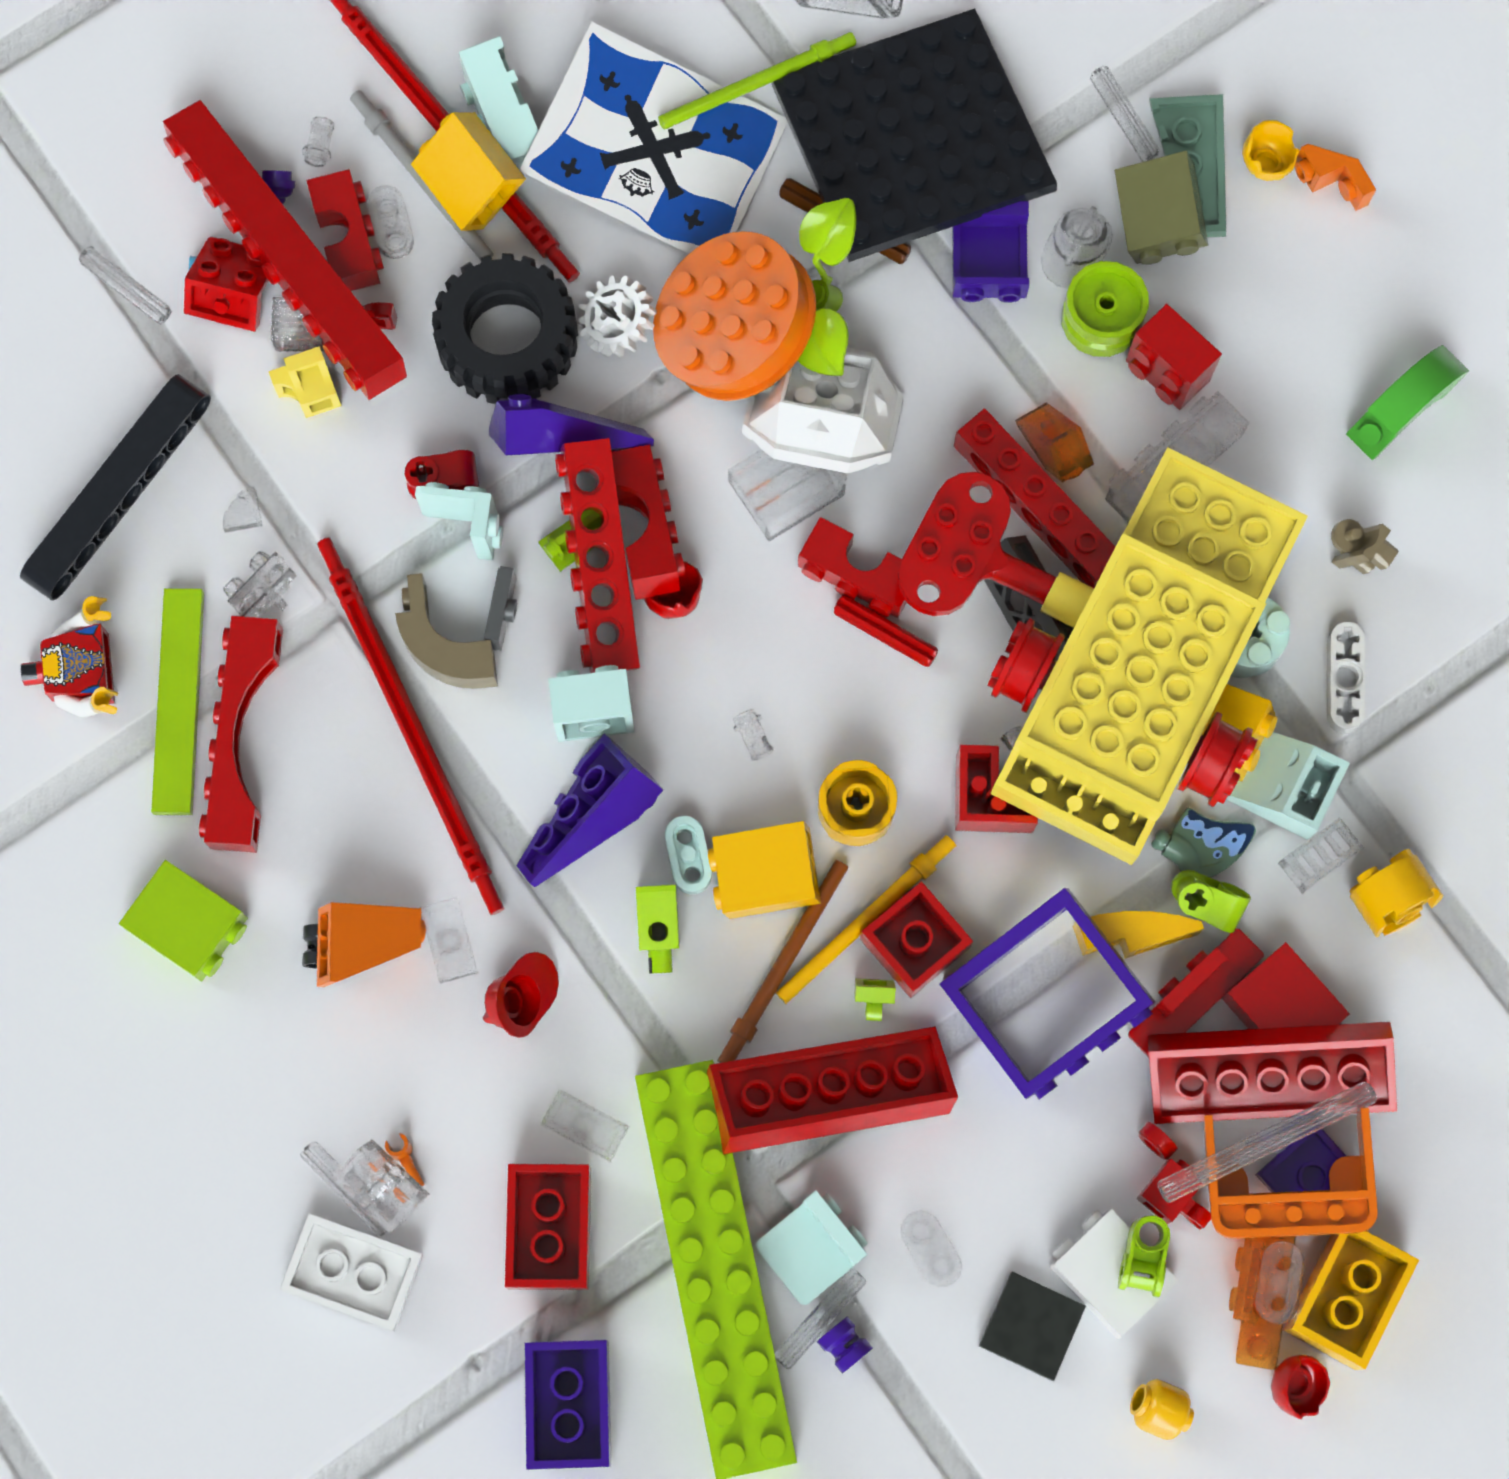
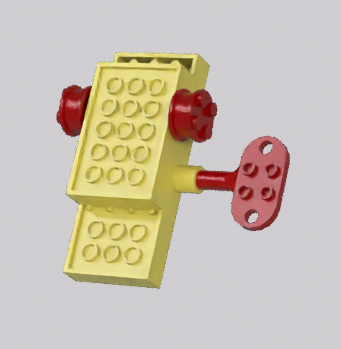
M1167 447L1095 588H1092L1062 572H1059L1058 576L1055 577L1005 552L1001 547L1000 540L1006 530L1011 514L1010 501L1006 491L999 482L989 475L978 472L959 473L948 479L938 490L908 546L898 572L899 590L906 602L918 612L931 616L949 615L962 608L972 596L979 582L990 579L1041 604L1040 612L1074 628L1057 662H1055L1054 659L1065 639V635L1060 633L1057 637H1054L1034 627L1035 620L1029 618L1027 623L1019 620L1005 650L1006 653L1010 654L1009 657L1000 656L987 685L993 688L991 696L997 698L1002 694L1022 704L1021 711L1027 713L1039 689L1042 691L994 784L991 794L1132 865L1138 858L1155 822L1163 813L1180 777L1178 790L1183 792L1186 788H1189L1207 797V805L1214 807L1217 802L1223 804L1226 798L1233 792L1240 778V774L1234 771L1236 768L1241 769L1244 762L1249 759L1258 739L1251 736L1253 729L1247 727L1242 731L1222 721V714L1216 712L1203 735L1202 733L1266 606L1265 602L1308 516ZM975 486H983L989 490L991 498L985 503H978L971 498L969 491ZM929 584L937 588L939 597L936 601L927 603L919 598L917 590L923 585Z

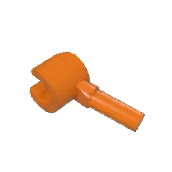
M399 1133L404 1141L403 1149L399 1152H393L387 1140L385 1141V1149L394 1160L400 1161L414 1187L418 1189L425 1184L410 1156L412 1145L405 1135Z

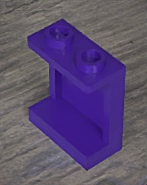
M1029 201L1013 203L984 213L982 217L952 227L954 298H961L966 302H978L983 300V298H998L1001 302L1006 303L1017 302L1021 298H1027L1030 286L1027 271Z

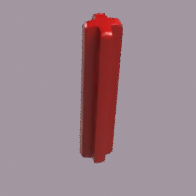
M842 595L834 607V614L925 667H929L935 660L938 653L937 647L846 595Z

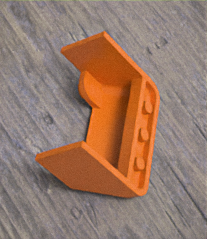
M1360 1108L1356 1116L1359 1155L1344 1156L1333 1163L1329 1171L1330 1190L1249 1193L1248 1177L1240 1165L1229 1161L1216 1162L1213 1115H1205L1203 1125L1211 1221L1214 1229L1221 1236L1230 1239L1357 1234L1369 1230L1375 1223L1378 1215L1369 1108Z

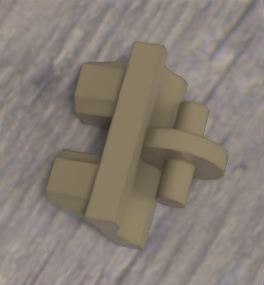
M1346 519L1338 522L1331 532L1333 545L1337 550L1343 552L1335 556L1331 561L1339 569L1353 566L1362 574L1370 573L1375 566L1380 570L1387 569L1399 550L1385 540L1391 530L1384 524L1363 529L1357 521Z

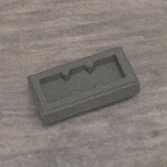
M500 566L497 571L484 639L491 640L494 650L502 651L507 622H514L517 611V600L512 599L516 583L514 568Z

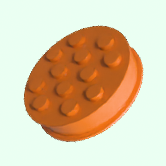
M741 231L715 237L689 253L673 270L662 288L655 308L657 314L654 315L653 324L655 325L653 329L655 347L666 368L694 391L705 397L730 401L756 395L779 381L794 366L808 344L816 316V295L812 280L798 260L788 254L776 241L765 235Z

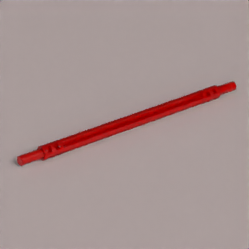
M329 0L342 15V22L357 37L359 42L369 51L437 132L441 128V121L449 113L358 6H353L348 0ZM515 192L502 207L503 211L520 229L543 258H548L569 283L576 280L580 272L559 249L560 243Z
M324 538L317 543V546L331 574L329 581L334 587L336 596L339 598L340 604L357 636L453 841L462 865L468 873L470 882L476 883L490 915L498 914L505 908L489 876L492 874V871L486 862V858L480 850L479 843L472 833L369 614L358 586L353 580L350 569L344 568L331 538Z

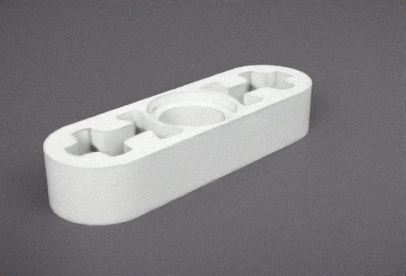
M1353 622L1339 623L1334 627L1327 639V721L1336 732L1347 734L1355 731L1365 718V634L1362 628ZM1345 632L1348 633L1349 639L1355 640V643H1352L1348 649V658L1341 659L1344 655V643L1337 641V639ZM1341 668L1352 670L1356 675V684L1352 687L1340 685L1336 679L1337 670ZM1355 694L1356 698L1351 697L1348 700V712L1355 714V717H1352L1349 723H1344L1343 716H1338L1337 712H1340L1344 706V697Z

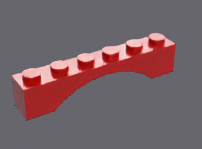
M231 616L230 628L225 627L223 631L222 647L223 650H227L226 663L220 664L218 670V686L222 687L221 702L216 701L214 705L213 722L218 725L216 739L210 740L208 753L209 761L213 762L212 777L207 776L204 784V798L209 800L207 815H201L199 824L200 837L204 838V843L213 850L257 853L261 814L252 802L243 781L239 761V743L244 716L252 698L265 679L279 667L283 628L278 619Z

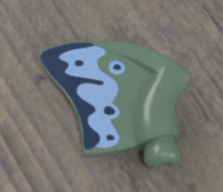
M1188 807L1179 818L1172 833L1169 834L1164 829L1158 830L1151 844L1154 849L1162 851L1161 855L1174 862L1180 872L1194 870L1208 877H1214L1239 859L1252 841L1256 828L1253 824L1215 821L1204 817Z

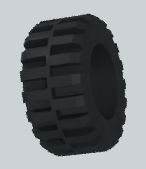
M502 253V259L492 260L490 254L480 257L481 263L473 266L471 262H468L460 267L462 275L459 277L451 275L445 282L447 292L441 291L438 293L435 300L437 310L432 312L433 336L444 370L449 371L451 380L458 387L465 386L468 395L477 399L481 394H484L487 403L496 404L500 398L508 399L510 395L515 394L529 395L531 399L541 397L540 389L546 387L551 391L559 384L557 375L567 374L571 367L570 358L575 357L577 351L576 337L578 336L576 315L572 297L568 296L566 285L561 279H554L553 270L545 264L541 265L538 269L536 268L535 259L523 256L522 260L518 261L514 260V254ZM518 305L533 312L540 320L541 329L535 340L529 346L516 353L507 355L492 354L477 347L471 339L470 332L475 321L484 312L496 306Z

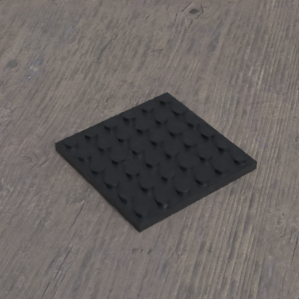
M975 9L832 56L822 62L811 63L772 82L774 92L822 202L827 203L843 198H849L854 201L856 231L852 248L847 256L848 262L982 217L984 213L1016 202L1029 201L1057 191V181Z

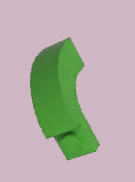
M1444 345L1437 347L1396 380L1367 409L1368 411L1346 435L1371 460L1376 459L1423 411L1436 401L1444 398L1469 370Z

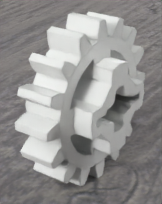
M614 275L610 276L609 285L607 286L598 281V291L595 294L591 291L586 292L587 297L590 299L588 304L579 305V308L585 312L584 316L577 319V323L584 327L579 333L580 337L588 341L587 346L606 357H610L614 353L621 358L624 356L625 348H628L633 353L636 352L635 342L640 340L646 343L648 339L643 333L646 329H654L655 326L648 321L649 317L657 314V310L650 306L654 301L653 296L646 292V287L638 281L634 282L625 275L621 281ZM613 312L617 313L616 315L621 318L620 321L616 320L617 318L613 315Z

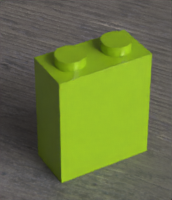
M164 860L118 924L202 982L206 976L212 977L220 968L224 959L221 955L230 943L232 945L236 944L243 936L247 925L244 923L248 917L235 906L167 860Z

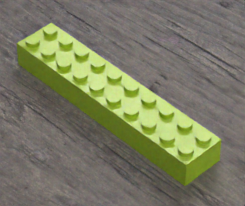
M712 1059L636 1075L635 1080L716 1479H727L796 1464L797 1459L733 1153L723 1154L717 1113L707 1074L709 1065L714 1064Z

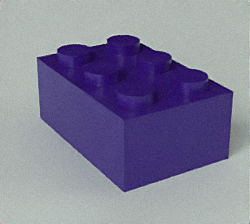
M608 1340L525 1343L526 1470L611 1467Z

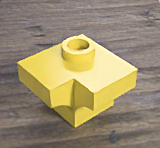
M320 346L283 358L286 366L268 371L278 397H291L297 400L306 418L341 406Z

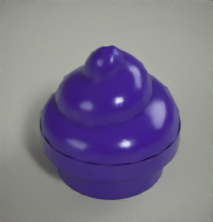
M262 170V179L280 202L284 204L286 198L293 193L295 188V181H292V171Z

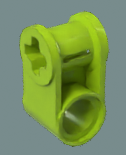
M1194 870L1181 871L1173 878L1171 883V892L1184 913L1228 933L1235 931L1251 900V896L1239 887L1227 882H1220Z
M1144 1216L1136 1219L1131 1224L1126 1250L1120 1266L1118 1289L1125 1290L1127 1287L1150 1291L1152 1296L1160 1297L1165 1279L1166 1257L1170 1240V1229L1162 1218ZM1145 1223L1154 1224L1159 1231L1158 1242L1153 1246L1145 1245L1139 1237V1231ZM1134 1272L1148 1274L1150 1278L1136 1276Z

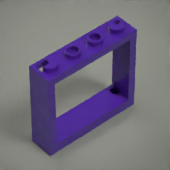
M1063 888L939 983L1025 1099L1035 1094L1040 1100L1058 1086L1054 1081L1055 1078L1064 1071H1067L1070 1076L1075 1074L1089 1063V1060L1086 1058L1088 1053L1096 1047H1099L1104 1052L1121 1039L1117 1031L1129 1022L1134 1028L1144 1022L1153 1014L1149 1007L1156 1003L1069 888ZM1067 910L1136 1001L1029 1081L962 990Z

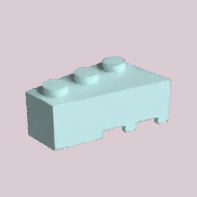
M498 36L459 52L465 83L461 84L460 88L468 106L474 104L478 112L477 116L517 168L520 169L538 129L529 106L524 102L516 84L518 79L514 69L510 70L504 54V44L501 37Z

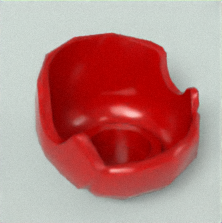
M683 561L685 575L679 576V592L643 598L648 608L662 618L673 619L687 616L695 610L699 603L703 578L699 570L686 561Z
M1295 1355L1283 1360L1275 1368L1271 1382L1273 1400L1278 1407L1287 1414L1301 1420L1304 1416H1316L1319 1414V1406L1327 1398L1330 1387L1327 1369L1316 1358L1308 1355Z

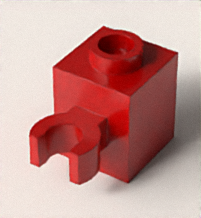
M1173 1159L1166 1161L1136 1198L1167 1224L1173 1222L1179 1213L1199 1230L1204 1229L1211 1220V1213L1192 1199L1203 1185L1195 1179L1198 1173L1181 1159L1177 1163Z

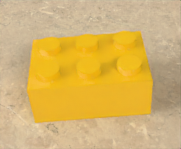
M1368 1231L1357 1234L1330 1235L1283 1331L1354 1370L1366 1369L1419 1259Z

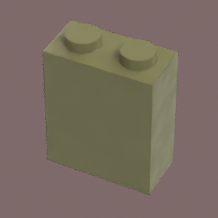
M1187 151L1114 170L1127 250L1136 264L1151 265L1160 262L1162 257L1174 254L1181 256L1196 253L1199 248L1209 246L1195 164Z

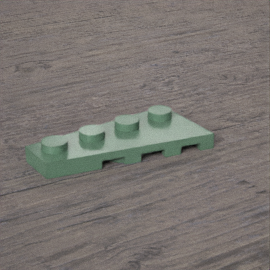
M1223 94L1149 98L1164 155L1187 151L1195 164L1207 238L1226 237Z

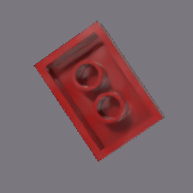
M508 1164L505 1288L508 1290H589L591 1167L589 1164Z

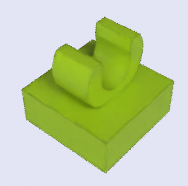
M855 978V1002H866V1020L882 1021V1003L895 1004L896 987L894 980Z

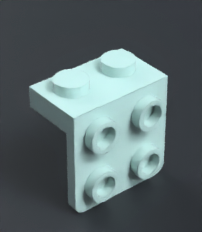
M429 482L426 486L416 487L415 496L424 516L471 521L470 538L478 559L493 560L495 548L500 549L502 545L503 526H499V514L492 493H487L485 489L475 486H467L464 490L449 489L447 485L437 482Z
M814 1191L803 1200V1204L762 1236L756 1243L757 1251L802 1305L812 1302L867 1256L863 1249L868 1244L865 1238L854 1225L847 1229L837 1216L842 1211L828 1193L821 1197L817 1191Z

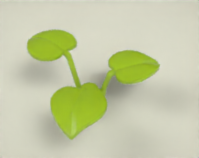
M849 198L823 203L814 207L803 218L799 230L800 244L804 251L814 254L812 262L821 280L812 281L816 295L815 323L808 344L797 361L811 371L829 376H842L844 374V359L849 333L844 317L837 312L843 302L842 292L838 287L831 284L833 279L827 275L821 260L830 266L838 265L848 256L852 248L856 231V209L854 201Z

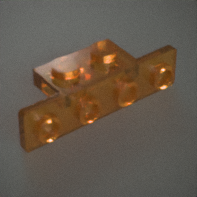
M1296 1236L1245 1238L1244 1247H1238L1235 1269L1240 1271L1238 1287H1233L1230 1293L1229 1310L1234 1312L1233 1319L1241 1322L1235 1359L1236 1363L1240 1365L1275 1370L1277 1367Z

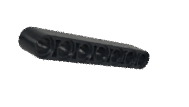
M181 375L173 376L29 557L21 570L20 579L50 600L58 599L200 420L210 404L211 396Z

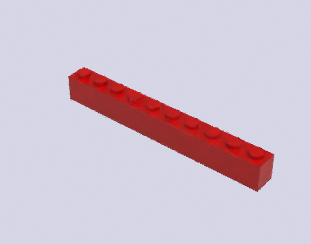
M199 100L164 120L163 124L167 137L163 138V141L168 151L174 158L181 157L184 161V170L193 183L199 181L204 187L202 191L208 203L213 208L219 206L223 211L222 218L233 234L236 232L240 233L243 237L242 244L253 260L258 257L264 264L262 265V270L272 285L278 283L284 290L282 291L283 298L292 311L299 310L304 316L302 321L313 338L319 335L325 343L323 344V349L333 364L339 362L345 369L343 371L344 376L354 391L360 389L367 399L371 400L407 378L401 354L203 102Z

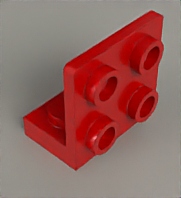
M209 237L185 277L184 314L256 332L260 324L262 292L269 281L262 270V265L264 264L258 257L253 260L242 244L230 242L224 238Z

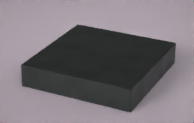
M1012 1271L979 1347L1054 1381L1086 1306Z

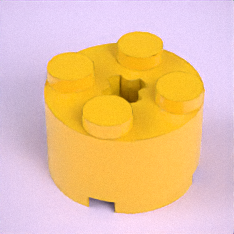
M853 760L838 765L828 774L820 787L818 816L822 827L831 839L845 845L864 846L877 841L887 833L894 818L897 806L895 785L887 774L871 762ZM853 797H859L860 803L863 804L861 810H855L854 806L850 805Z
M1405 849L1390 859L1391 864L1380 871L1377 866L1364 871L1356 878L1358 884L1349 890L1352 902L1375 937H1379L1381 933L1384 936L1389 935L1407 926L1422 916L1420 911L1423 909L1422 906L1428 903L1432 909L1444 896L1418 856L1414 855L1410 849Z

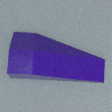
M525 394L510 395L508 400L497 401L489 425V436L506 456L561 452L560 448L564 443L610 438L611 449L634 448L649 444L654 446V439L643 428L545 401L531 399V396Z
M605 733L579 761L572 772L577 776L567 795L560 793L554 802L557 810L550 823L539 827L516 865L527 881L534 887L638 820L647 809L653 806L657 797L663 792V788Z

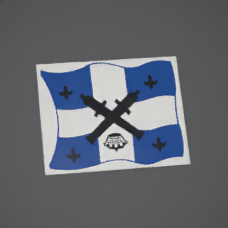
M591 21L519 170L521 173L689 254L703 243L715 237L738 231L788 122L786 117L744 96H740L664 130L659 123L658 116L719 90L723 86Z

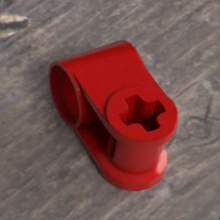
M455 450L444 454L418 456L412 458L405 467L404 475L407 481V489L414 499H416V487L426 486L429 482L442 483L447 485L449 489L464 490L467 486L479 487L475 454L470 450ZM426 475V482H419V476Z

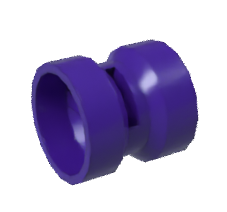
M848 1316L817 1341L824 1351L830 1352L834 1356L835 1365L842 1374L873 1349L866 1338H860L856 1334L855 1325Z

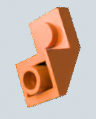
M1311 144L1301 147L1297 156L1295 171L1300 181L1307 183L1312 193L1338 181L1342 197L1346 201L1351 202L1355 211L1369 205L1376 188L1357 158Z

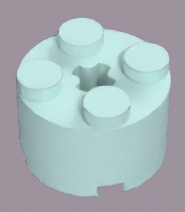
M1267 598L1266 606L1252 632V637L1248 640L1231 674L1233 677L1248 678L1267 672L1274 666L1288 644L1290 619L1282 608L1270 598Z

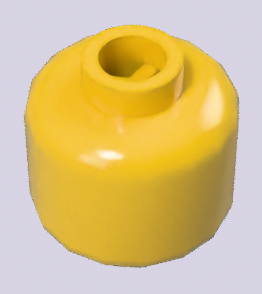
M1154 1379L1147 1384H1141L1131 1399L1130 1412L1134 1415L1136 1426L1165 1440L1174 1439L1181 1431L1186 1432L1194 1418V1410L1190 1408L1189 1394L1183 1389L1160 1379Z

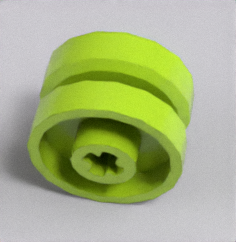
M1099 261L1085 266L1073 277L1062 307L1061 325L1067 339L1079 351L1093 357H1111L1127 350L1133 342L1135 333L1142 328L1149 309V293L1143 279L1132 268L1118 262Z

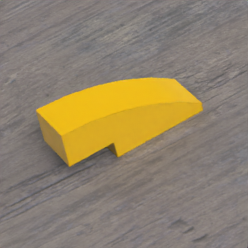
M1121 911L1091 916L1113 946L1120 944L1125 959L1197 936L1204 929L1202 921L1155 911ZM1075 922L1072 927L1082 955L1097 952L1096 947Z

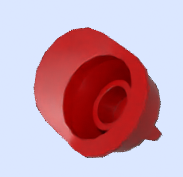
M539 952L527 953L518 959L506 975L495 979L488 986L485 993L484 1004L486 1012L483 1015V1020L486 1023L503 1028L510 1036L517 1038L528 1036L551 1007L557 996L559 980L553 961L545 954Z

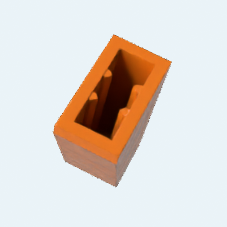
M330 902L318 908L317 987L329 986L421 948V943L424 941L426 934L425 922L421 920V908Z

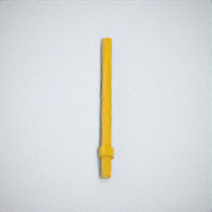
M945 835L925 855L920 853L909 863L911 868L776 992V995L785 1004L794 998L861 935L862 930L894 905L919 880H926L937 870L935 866L956 847L954 841Z

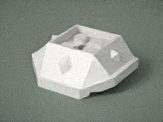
M847 347L844 359V374L842 376L819 374L807 369L797 361L774 385L756 395L750 396L743 421L742 434L750 440L753 439L773 459L851 473L874 464L881 465L890 462L904 397L875 352Z

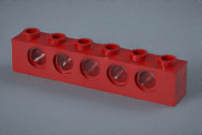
M984 408L956 432L954 447L978 473L989 475L999 482L1009 497L1010 507L1082 583L1095 588L1116 546Z
M610 438L564 443L560 448L561 454H555L557 475L558 477H564L566 492H560V501L563 515H569L571 530L565 531L568 554L574 553L576 568L570 569L573 592L579 591L581 606L575 607L578 630L584 629L586 644L580 645L583 668L589 667L590 673H595L596 668L607 665L618 666V669H626V671L636 670L640 668ZM587 472L593 475L596 480L595 489L589 492L581 490L576 483L577 474ZM593 510L599 514L601 525L598 529L590 530L583 525L581 515L584 511ZM598 548L604 552L606 556L604 567L594 568L589 565L586 559L589 549ZM595 586H603L609 590L611 600L607 606H598L593 602L591 592ZM600 624H609L614 628L616 638L612 644L606 645L598 640L596 631Z

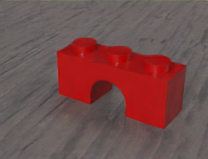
M350 169L306 180L320 228L340 225L348 229V233L342 241L324 247L328 263L350 291L381 284L377 271L384 269L379 248L371 249L368 237L375 236L370 214L362 215L360 204L366 203L361 181L353 182Z
M820 517L798 555V567L802 568L801 572L814 581L821 582L823 579L835 585V590L841 595H846L853 600L856 597L869 603V608L881 616L889 617V615L899 618L907 603L899 590L898 572L902 559L887 552L881 564L873 570L862 571L854 568L847 559V554L853 545L854 534Z

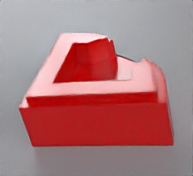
M376 302L363 306L379 328L388 330L396 328L398 317L393 303Z

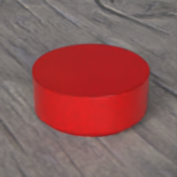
M1147 1122L1138 1132L1142 1142L1163 1160H1168L1178 1150L1175 1143L1151 1122Z

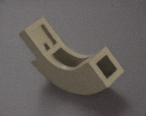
M423 574L407 575L408 587L402 588V602L404 611L410 610V612L395 613L401 637L413 660L426 673L452 686L470 689L498 687L494 648L491 640L462 643L448 640L439 635L430 624L427 586Z

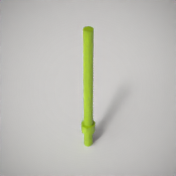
M849 32L828 42L821 40L810 45V50L658 116L659 123L665 130L781 79L787 74L795 72L811 63L822 62L835 54L856 46L855 36L852 32Z

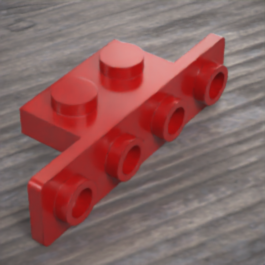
M1235 929L1209 955L1201 950L1186 965L1191 972L1181 982L1174 976L1158 992L1163 999L1151 1010L1153 1014L1128 1032V1037L1149 1058L1148 1035L1186 1033L1264 957V953L1240 929Z

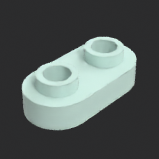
M676 817L667 825L665 830V841L673 879L676 886L682 892L698 894L710 885L712 879L704 831L701 824L693 817ZM682 832H688L691 834L692 840L687 844H682L677 840L678 835ZM690 869H695L700 873V877L696 881H689L685 877L686 872Z

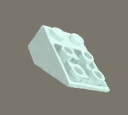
M1273 732L1269 738L1264 737L1258 749L1260 750V758L1255 769L1252 772L1247 771L1242 782L1238 780L1233 792L1226 800L1309 840L1318 831L1350 763L1315 745Z

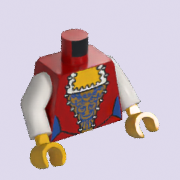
M90 596L85 599L81 611L53 631L50 638L41 641V661L21 664V678L24 686L44 684L45 694L56 703L58 708L81 718L102 712L109 714L117 712V707L109 705L115 703V696H118V692L114 691L109 633L101 623L96 624L98 620L107 621L111 618L109 611H100V606L107 601V598Z

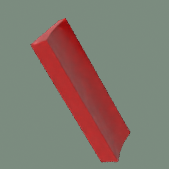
M1390 1022L1148 1035L1154 1124L1203 1122L1205 1115H1213V1121L1358 1114L1360 1108H1369V1113L1397 1112L1394 1037Z
M936 1026L710 1064L707 1070L717 1113L723 1154L950 1114L958 1099Z

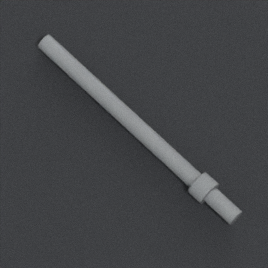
M361 90L353 93L350 101L365 118L364 123L373 135L380 136L479 259L490 254L493 257L494 253L475 230H460L411 165L416 157L390 127L391 121L381 109H376Z

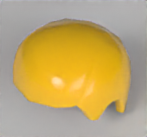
M1264 120L1254 126L1243 144L1242 155L1248 170L1256 178L1264 181L1281 180L1293 171L1299 154V148H1295L1292 137L1294 132L1289 126L1278 120Z

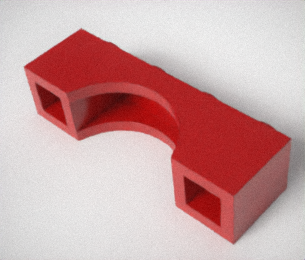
M650 444L613 451L612 459L618 505L635 509L648 521V526L643 535L636 542L625 548L635 600L679 592V576L685 575L682 554H674L672 544L678 543L675 522H667L665 512H671L668 490H660L658 481L664 480L661 459H653Z

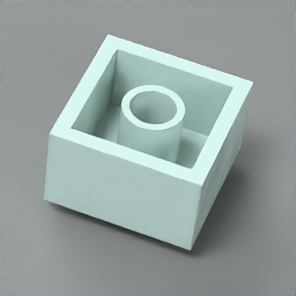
M607 665L596 668L595 673L580 674L577 670H567L557 673L555 678H548L553 723L558 742L601 737L604 733L610 736L635 732L626 669H618V666Z

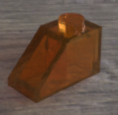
M1047 402L1015 420L1017 427L1045 470L1062 483L1078 477L1085 469L1094 465L1081 427Z

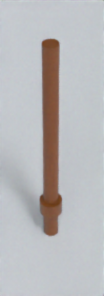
M835 860L819 887L821 904L807 907L742 1019L737 1018L731 1028L732 1036L717 1060L719 1063L736 1060L745 1043H751L758 1031L755 1026L849 868L846 864Z

